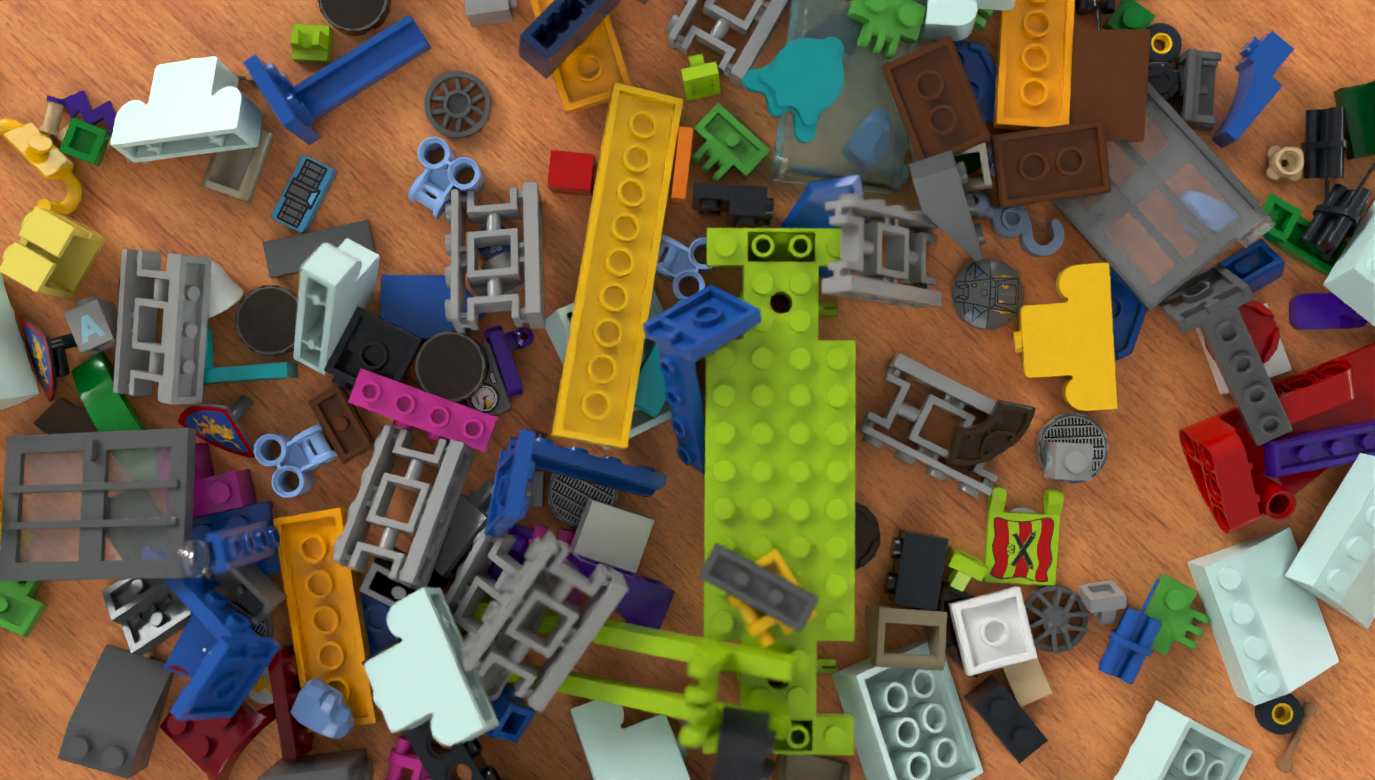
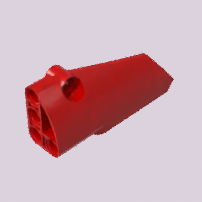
M1375 342L1273 383L1275 392L1293 429L1279 437L1375 420ZM1237 407L1179 430L1180 443L1192 477L1220 529L1226 534L1259 522L1263 516H1268L1275 521L1285 520L1290 517L1297 506V500L1294 495L1329 468L1276 478L1265 476L1263 444L1257 446L1254 443Z

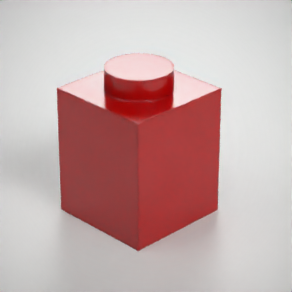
M551 150L547 182L549 190L556 193L593 196L598 168L595 155Z

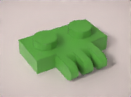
M852 0L847 17L863 23L857 46L865 49L872 36L873 40L870 51L879 54L885 42L883 57L891 60L895 55L899 40L908 44L917 41L927 7L913 0Z
M717 103L694 128V132L705 143L692 156L690 161L696 165L706 155L709 160L702 166L701 171L708 174L717 165L720 169L711 178L717 184L732 167L746 179L767 157L771 150L720 103Z
M1160 574L1158 578L1160 582L1144 614L1163 623L1151 648L1167 655L1175 640L1195 650L1198 643L1185 637V635L1189 631L1201 637L1204 630L1191 623L1195 618L1198 622L1207 624L1210 617L1190 608L1198 591L1167 575Z
M42 580L27 581L26 583L25 581H0L1 627L26 638L30 636L48 606L32 598Z

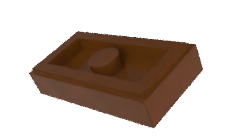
M336 385L308 401L341 462L346 464L373 449L375 441L355 406L348 403L350 397L345 388Z

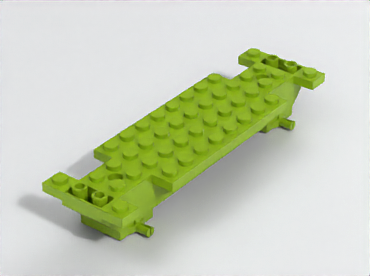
M707 228V267H742V292L739 299L759 308L762 322L742 334L741 340H730L716 351L706 355L704 564L716 542L753 562L776 548L800 587L817 595L819 600L814 607L818 615L805 624L802 632L794 630L785 635L779 624L776 623L768 628L775 641L769 646L762 648L756 637H751L745 628L747 623L737 607L732 608L727 600L729 594L704 581V638L712 640H739V645L799 656L798 671L792 673L791 682L784 681L780 684H775L766 677L726 669L719 671L736 673L739 682V706L792 717L790 733L783 740H775L773 754L854 755L853 714L816 713L817 673H836L837 671L835 667L837 666L836 658L817 659V641H854L856 340H818V316L838 317V310H824L837 309L838 302H818L819 267L828 268V262L840 261L841 229ZM775 295L786 296L790 301V310L784 314L774 312L770 306V299ZM756 609L760 616L766 614ZM719 731L703 744V754H716Z

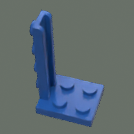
M406 16L295 86L284 72L280 73L272 61L265 63L255 54L243 63L282 126L310 145L321 138L312 124L314 121L431 49V46L413 17Z
M712 284L643 323L645 336L657 343L660 356L658 364L664 375L666 385L665 396L670 404L672 414L671 425L676 433L678 456L684 464L693 466L703 474L705 473V415L694 362L716 351L722 345L762 322L759 308Z
M521 429L518 440L512 438L508 443V451H500L484 535L499 538L509 528H513L520 518L523 519L529 505V497L525 496L526 484L532 480L535 468L643 497H650L655 493L656 489L663 488L667 482V475L656 473L655 469L649 466L640 465L634 467L622 464V460L616 457L606 456L600 458L589 455V452L582 448L571 447L567 449L554 445V442L549 439L535 438V432Z
M272 501L193 519L192 540H188L194 568L204 573L213 567L214 574L254 563L265 575L281 572L277 548L280 546V535L278 529L273 524ZM214 577L209 580L207 579L213 588L222 586Z
M149 545L143 554V559H167V546ZM184 552L183 576L186 578L161 579L218 641L210 653L203 658L200 668L189 684L182 689L180 697L170 712L178 721L233 717L281 646L273 637H259L250 627V621L245 616L237 613L228 604V598L208 583L207 578L203 576V572L191 565L186 559L187 555Z

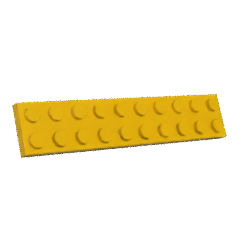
M614 82L611 87L552 437L622 450L627 449L645 341L643 323L648 321L683 105V99L618 82Z

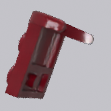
M243 701L233 717L178 721L170 712L159 727L204 771L209 780H228L231 769L240 754L268 724L276 719L274 703L255 712Z

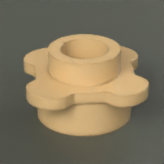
M1274 145L1267 150L1269 168L1266 170V176L1270 180L1275 181L1279 178H1287L1289 181L1294 182L1301 178L1304 156L1299 147L1293 146L1281 149L1278 145ZM1283 160L1287 162L1286 167L1282 165Z

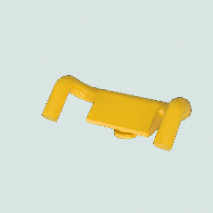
M0 119V136L3 135L46 179L61 181L67 189L66 197L62 202L57 203L48 199H40L37 206L65 216L75 211L81 202L83 192L80 181L72 173L74 164L59 151L50 138L40 132L32 123L23 125L17 120Z

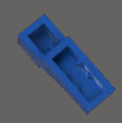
M1271 31L1260 39L1256 36L1253 37L1239 52L1243 58L1234 67L1239 72L1236 94L1225 120L1211 139L1221 148L1237 141L1283 86L1272 75L1292 53L1294 48L1275 32Z

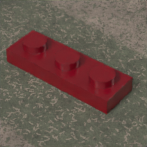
M291 644L281 646L268 665L283 762L297 760L313 750L312 743L314 739L313 732L308 733V728L300 724L291 713V709L301 691L294 645Z

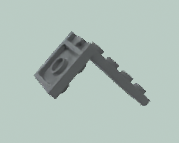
M1217 262L1196 273L1160 302L1156 308L1183 334L1197 327L1200 328L1252 440L1257 446H1260L1293 429L1238 310V307L1254 300V294L1248 284Z

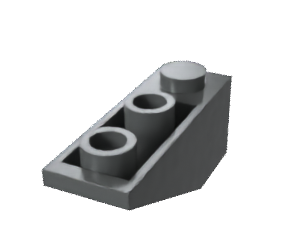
M951 150L909 164L922 212L975 261L982 260L983 256L980 245L986 244L981 223L973 225L971 216L978 214L972 193L965 194L962 185L969 183L963 161L956 163Z

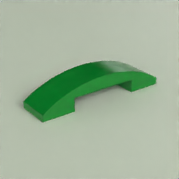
M1268 194L1260 209L1267 217L1253 228L1287 255L1328 276L1348 243L1344 241L1332 261L1321 259L1318 255L1319 252L1313 246H1305L1299 241L1310 221L1300 216L1302 210L1274 194Z
M99 352L71 370L80 398L99 432L147 430L125 394L113 392L114 367L105 352ZM164 448L112 450L136 481L162 480L156 451L164 450Z

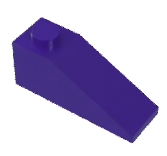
M569 551L566 559L580 574L587 578L591 576L599 563L605 566L606 570L609 571L612 568L624 576L628 590L614 611L626 620L625 623L655 629L661 628L674 596V590L661 581Z

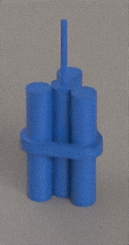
M1156 579L1141 611L1130 605L1127 606L1116 630L1111 629L1109 633V639L1111 640L1098 664L1100 671L1120 678L1131 685L1146 656L1151 657L1153 650L1150 648L1163 624L1161 621L1144 614L1160 579Z

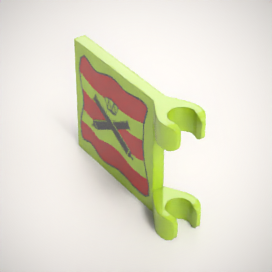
M992 485L993 491L990 496L987 495L984 564L988 570L983 578V582L1055 586L1060 515L1064 504L1063 492L1053 488L1044 490V513L1004 511L1007 496L1006 490L1000 486Z

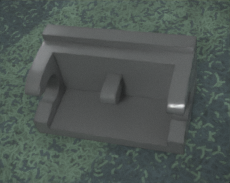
M1189 48L1176 58L1175 69L1180 73V89L1173 98L1172 108L1192 130L1211 131L1213 125H1217V117L1212 115L1215 73L1218 61H1221L1222 53Z
M254 563L214 574L213 567L203 573V576L208 580L214 577L254 617L250 622L255 627L262 623L287 598Z

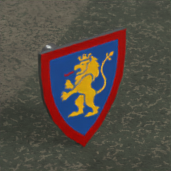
M241 395L230 409L225 405L198 403L190 405L180 414L177 423L184 428L196 429L197 437L225 451L255 458L254 447L238 423L253 404V401L248 396Z

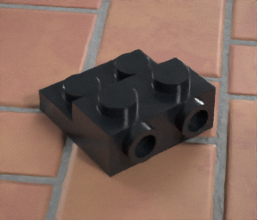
M693 183L692 210H699V215L718 217L721 212H727L726 226H734V228H762V226H770V220L773 218L774 198H767L768 187Z
M357 306L324 371L334 375L332 382L348 390H352L360 368L405 384L411 374L409 369L425 340Z

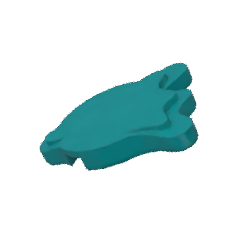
M832 36L825 39L802 38L794 40L779 51L769 65L747 71L742 78L743 86L750 92L760 93L764 96L768 112L772 117H779L784 112H790L793 116L795 139L800 143H809L816 136L817 123L821 113L835 102L843 88L844 70L842 58L844 46L838 38Z

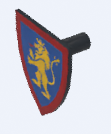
M20 315L24 337L34 369L49 402H51L56 394V376L63 377L70 374L66 349L77 347L72 333L50 338L46 332L26 316Z

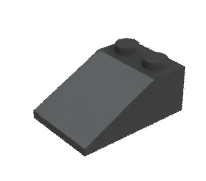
M106 645L70 718L58 759L127 779L145 769L150 759L174 672L163 668L167 661L155 657H139L131 654L130 650Z

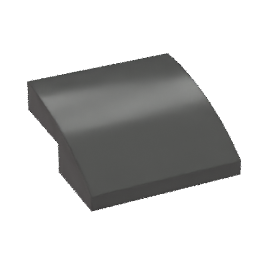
M161 578L120 579L102 591L111 620L121 624L131 654L139 657L185 628L193 614Z

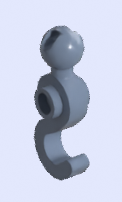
M971 192L978 214L972 215L971 218H989L993 232L1000 238L1011 239L1018 236L1022 249L1030 256L1038 258L1047 257L1058 251L1062 246L1065 233L1064 227L1058 219H1053L1047 223L1050 240L1047 245H1040L1033 238L1032 224L1026 209L1022 205L999 208V206L991 204L989 196L984 192Z

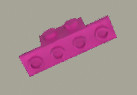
M360 368L348 403L394 419L392 425L412 432L414 427L428 431L426 437L438 442L440 438L445 440L452 439L464 442L467 446L483 452L487 451L498 418L362 368Z

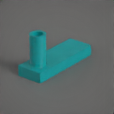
M207 326L203 385L298 378V364L289 362L214 368L212 328Z

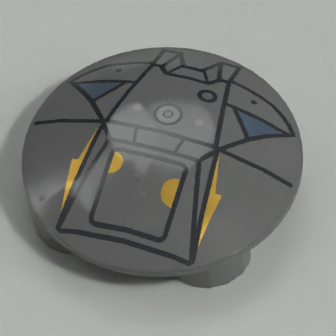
M996 259L974 261L962 268L952 288V300L957 316L962 321L979 329H996L1008 324L1018 314L1023 302V286L1017 273L1009 265Z

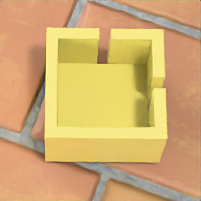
M35 206L33 211L27 214L22 221V230L19 233L22 236L20 241H15L5 250L0 272L37 293L73 299L108 238L71 217Z

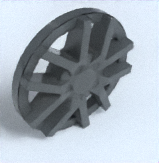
M462 71L448 72L438 77L428 88L424 103L425 113L431 125L442 135L455 139L469 137L480 132L490 118L492 106L490 94L483 82L476 76ZM460 78L472 81V83L462 90ZM454 79L457 90L449 91L446 81ZM442 85L446 96H433L436 89ZM479 87L483 93L471 99L469 94ZM484 99L485 111L475 106ZM431 102L443 103L444 108L431 110ZM472 112L482 116L477 124L469 118ZM445 115L442 126H440L434 116ZM451 119L457 120L455 132L447 130ZM464 120L472 126L471 129L462 131Z
M1060 585L1042 586L1034 590L1024 601L1026 613L1030 609L1039 616L1029 622L1030 629L1039 625L1043 628L1033 637L1034 645L1041 650L1053 653L1071 650L1081 641L1085 632L1088 631L1089 612H1087L1081 598L1069 588ZM1048 591H1055L1051 603L1042 594ZM1062 592L1068 594L1069 596L1064 605L1060 606L1059 602ZM1036 598L1045 605L1041 611L1031 605ZM1074 601L1078 604L1080 611H1070ZM1081 617L1080 626L1070 624V618ZM1068 629L1078 631L1073 639H1070ZM1061 633L1065 644L1057 646L1056 634ZM1049 635L1050 646L1039 642Z

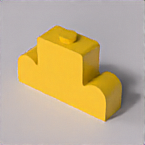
M1109 262L1082 264L1065 268L1058 274L1055 282L1057 293L1061 298H1064L1063 303L1025 305L1019 308V331H1013L1014 353H1021L1022 374L1028 378L1069 376L1064 381L1061 392L1066 403L1075 409L1082 411L1118 409Z

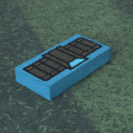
M302 154L271 218L303 234L307 233L338 172Z

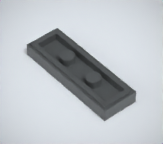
M364 220L263 242L270 278L275 279L300 273L302 265L326 242L338 248L348 238L377 254L370 222Z
M718 542L715 543L698 575L700 579L799 632H802L819 600L817 595Z

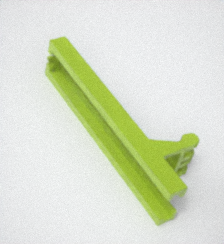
M484 596L473 616L482 622L483 615L490 603L498 601L493 597ZM549 608L536 632L550 634L563 614ZM607 619L591 643L688 662L687 674L695 679H700V686H689L685 690V694L570 671L556 692L686 719L691 725H685L683 729L681 728L679 742L687 746L701 747L720 730L723 706L766 712L716 701L718 677L721 669L791 682L792 673L798 671L799 656ZM527 662L536 668V674L543 666L541 664ZM512 673L508 681L516 683L520 676ZM766 712L770 713L769 730L776 731V739L783 740L790 733L792 717Z

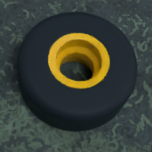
M1156 23L1147 27V29H1151L1149 62H1173L1180 54L1182 48V40L1178 31L1165 23ZM1159 40L1163 43L1164 48L1162 51L1155 48L1154 41Z
M1289 693L1256 705L1255 716L1258 723L1264 729L1274 734L1285 735L1298 728L1302 721L1303 710L1298 699ZM1281 706L1284 713L1281 717L1276 718L1275 710Z

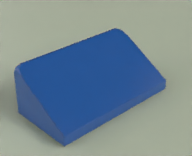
M1261 238L1219 264L1248 284L1254 293L1282 276L1285 261Z

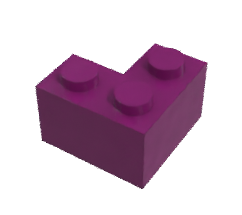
M195 443L193 518L258 504L250 469L215 475L208 443ZM171 448L156 451L162 480H170ZM165 488L164 491L169 509V488Z

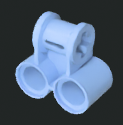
M429 137L420 143L418 158L426 169L411 186L407 198L411 202L418 201L433 211L432 214L435 218L440 219L446 214V203L451 202V189H459L460 193L465 195L467 191L474 190L475 194L483 189L485 175L472 159L468 157L456 159L454 151L441 138ZM443 149L445 151L444 159L438 164H431L429 162L431 153L434 150ZM465 169H473L475 171L473 180L468 184H460V173ZM427 193H431L432 195L437 197V199H433L432 197L427 195Z
M663 234L661 235L655 274L674 280L673 292L677 301L681 298H689L683 296L678 289L679 284L683 280L692 279L696 281L699 285V291L705 288V282L699 273H710L716 268L707 267V264H700L694 258V253L697 249L707 247V237L698 238L687 248L677 240ZM666 250H668L663 262L660 263Z
M321 424L306 429L294 438L287 434H266L256 441L254 455L257 461L264 466H277L278 468L274 472L271 482L273 490L277 495L284 498H292L307 494L314 485L312 470L338 457L336 451L330 448L322 434L323 428ZM275 440L279 442L282 448L281 455L277 459L273 458L270 453V445ZM292 471L299 477V486L296 490L291 489L287 483V477Z

